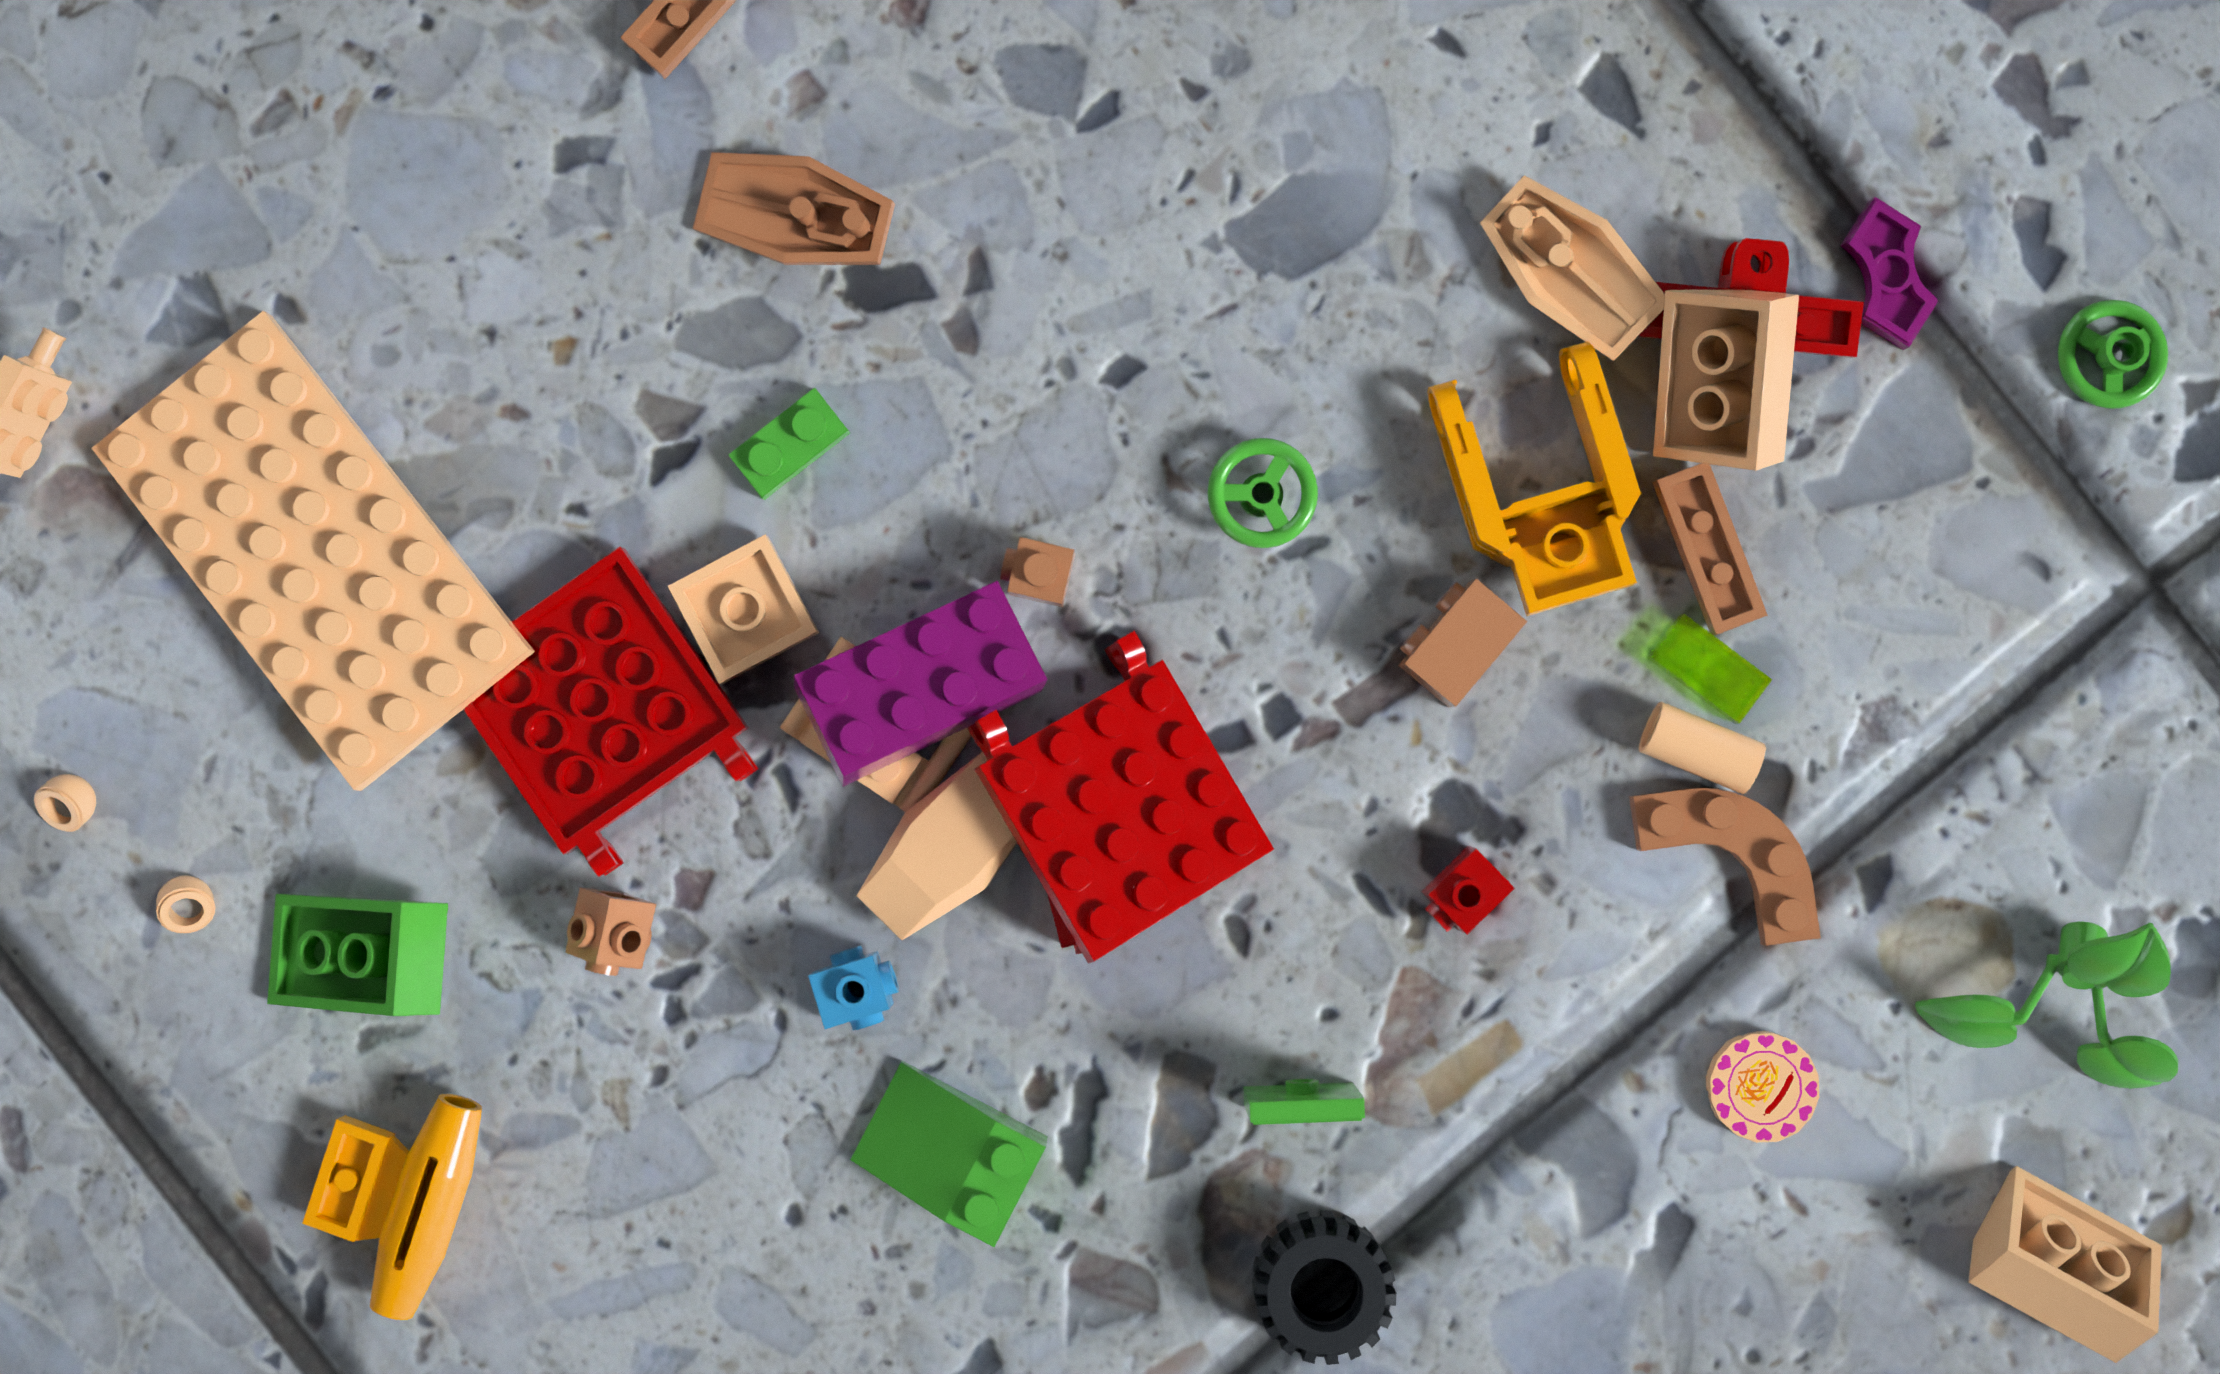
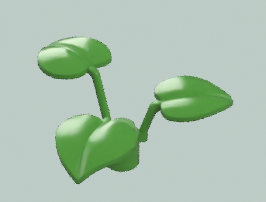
M2077 921L2064 925L2060 933L2059 953L2047 955L2045 969L2022 1008L2016 1012L2013 1004L2008 1000L1990 995H1959L1916 1001L1915 1003L1918 1014L1947 1039L1973 1048L2000 1047L2012 1043L2017 1038V1028L2015 1025H2022L2027 1022L2055 972H2058L2067 986L2075 989L2092 990L2097 1037L2100 1043L2084 1044L2077 1049V1063L2085 1074L2109 1086L2134 1089L2169 1082L2178 1073L2179 1060L2168 1045L2159 1040L2144 1036H2122L2113 1040L2107 1028L2102 988L2108 987L2114 993L2125 997H2145L2163 991L2169 984L2171 974L2169 953L2160 934L2152 923H2148L2128 933L2108 937L2105 929L2094 923Z

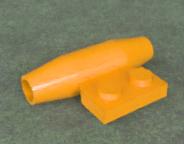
M440 1094L410 1151L395 1136L396 1133L347 1115L336 1119L302 1224L351 1242L379 1238L369 1306L372 1311L383 1317L395 1320L413 1318L445 1258L473 1174L482 1106L472 1099L454 1094Z

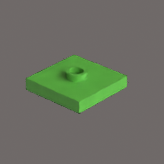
M1317 1079L1286 1080L1285 1085L1243 1086L1244 1107L1250 1123H1253V1125L1362 1121V1118H1365L1364 1097L1353 1082L1319 1084Z

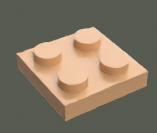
M766 534L668 586L719 684L730 681L819 633L771 540Z

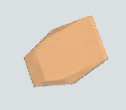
M1525 175L1480 222L1528 303L1583 341L1590 342L1595 349L1613 361L1664 310V292L1608 220Z
M983 751L904 813L857 894V897L901 940H904L985 890L1017 844V841L974 770L979 765L988 761Z

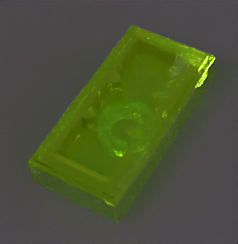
M1680 614L1648 656L1650 661L1734 724L1741 723L1772 681L1770 677L1685 614Z

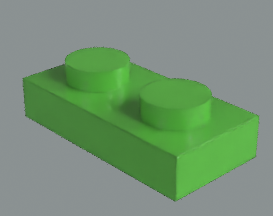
M814 387L728 455L761 498L766 500L848 436L850 431Z

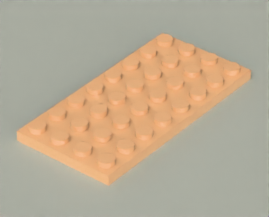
M264 310L91 448L353 790L362 791L535 652L277 321Z

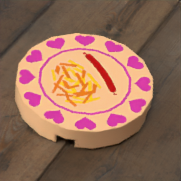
M1754 1031L1727 1040L1712 1057L1706 1074V1091H1708L1710 1107L1715 1117L1735 1135L1756 1143L1779 1142L1798 1133L1812 1118L1820 1097L1819 1075L1810 1055L1795 1041L1770 1031Z

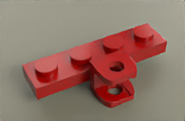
M1745 238L1739 242L1730 243L1726 247L1720 265L1718 288L1665 282L1656 283L1664 294L1667 290H1755L1786 293L1789 252L1786 244L1782 241ZM1752 256L1757 259L1759 264L1757 272L1752 269L1750 264ZM1799 296L1794 352L1846 358L1857 357L1864 302ZM1664 310L1638 337L1662 340Z

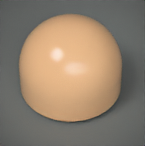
M63 774L51 778L35 792L34 803L39 815L49 825L58 830L73 832L83 826L93 815L96 807V795L89 782L82 777ZM55 798L67 806L71 817H65L58 813L55 807Z
M178 876L169 880L161 887L156 898L158 921L164 928L175 933H192L204 928L210 923L215 914V902L211 889L203 880L194 876ZM188 898L201 903L202 909L197 916L184 918L176 914L172 910L171 905L178 900Z

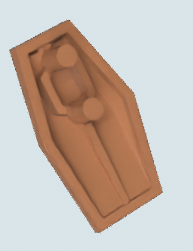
M712 152L693 229L784 265H880L895 203L893 200L809 156Z

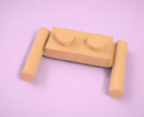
M840 636L825 660L855 647V645ZM798 699L780 728L830 762L800 699ZM965 728L944 738L929 761L915 752L857 781L906 812L939 786L971 738V734Z

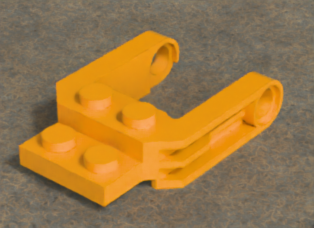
M1588 341L1560 349L1559 365L1595 483L1583 482L1514 502L1507 509L1500 510L1473 422L1466 421L1455 388L1457 384L1456 379L1430 386L1427 389L1431 415L1472 548L1506 567L1511 566L1526 616L1617 591L1637 583L1620 529L1631 513L1641 492L1594 347Z

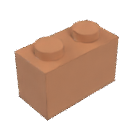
M1478 579L1469 581L1464 587L1455 582L1436 604L1435 607L1442 614L1432 626L1427 629L1420 624L1400 647V650L1406 656L1398 666L1448 708L1456 707L1528 622Z

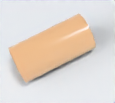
M1662 701L1655 706L1650 714L1639 743L1640 753L1741 794H1745L1753 785L1761 769L1766 751L1765 744Z

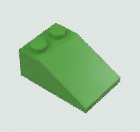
M276 894L267 1004L385 1016L439 1015L441 1009L448 903Z
M901 1061L850 1160L939 1219L995 1247L1046 1148L1048 1136Z

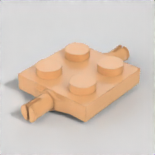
M44 327L29 356L15 359L3 355L0 361V474L21 478L24 471L35 464L41 453L42 444L40 441L50 422L55 421L62 414L67 404L68 396L66 392L72 381L54 373L51 368L66 338Z

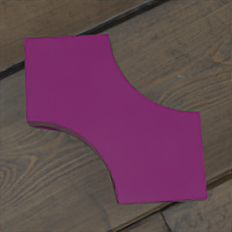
M1873 197L1868 201L1840 247L1853 257L1864 278L1865 302L1861 324L1900 349L1905 350L1914 341L1938 303V300L1924 287L1915 268L1914 245L1921 230V225L1877 197Z

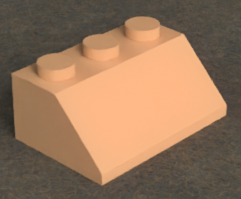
M1755 290L1665 291L1653 449L1654 457L1755 471L1784 461L1799 295Z
M2015 1166L2006 1177L1973 1239L1968 1282L2117 1363L2158 1333L2162 1245L2022 1168Z

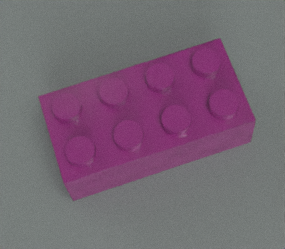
M997 580L795 674L794 689L844 787L971 726L994 710H997L999 713L1041 693L1048 679Z

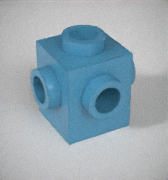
M862 946L830 955L831 966L815 970L808 975L824 1029L850 1022L852 1031L880 1023L884 1021L882 1011L889 1010L894 1004L892 994L899 992L897 978L890 960L881 963L878 951L864 955ZM850 981L859 982L864 988V995L855 994L850 988Z

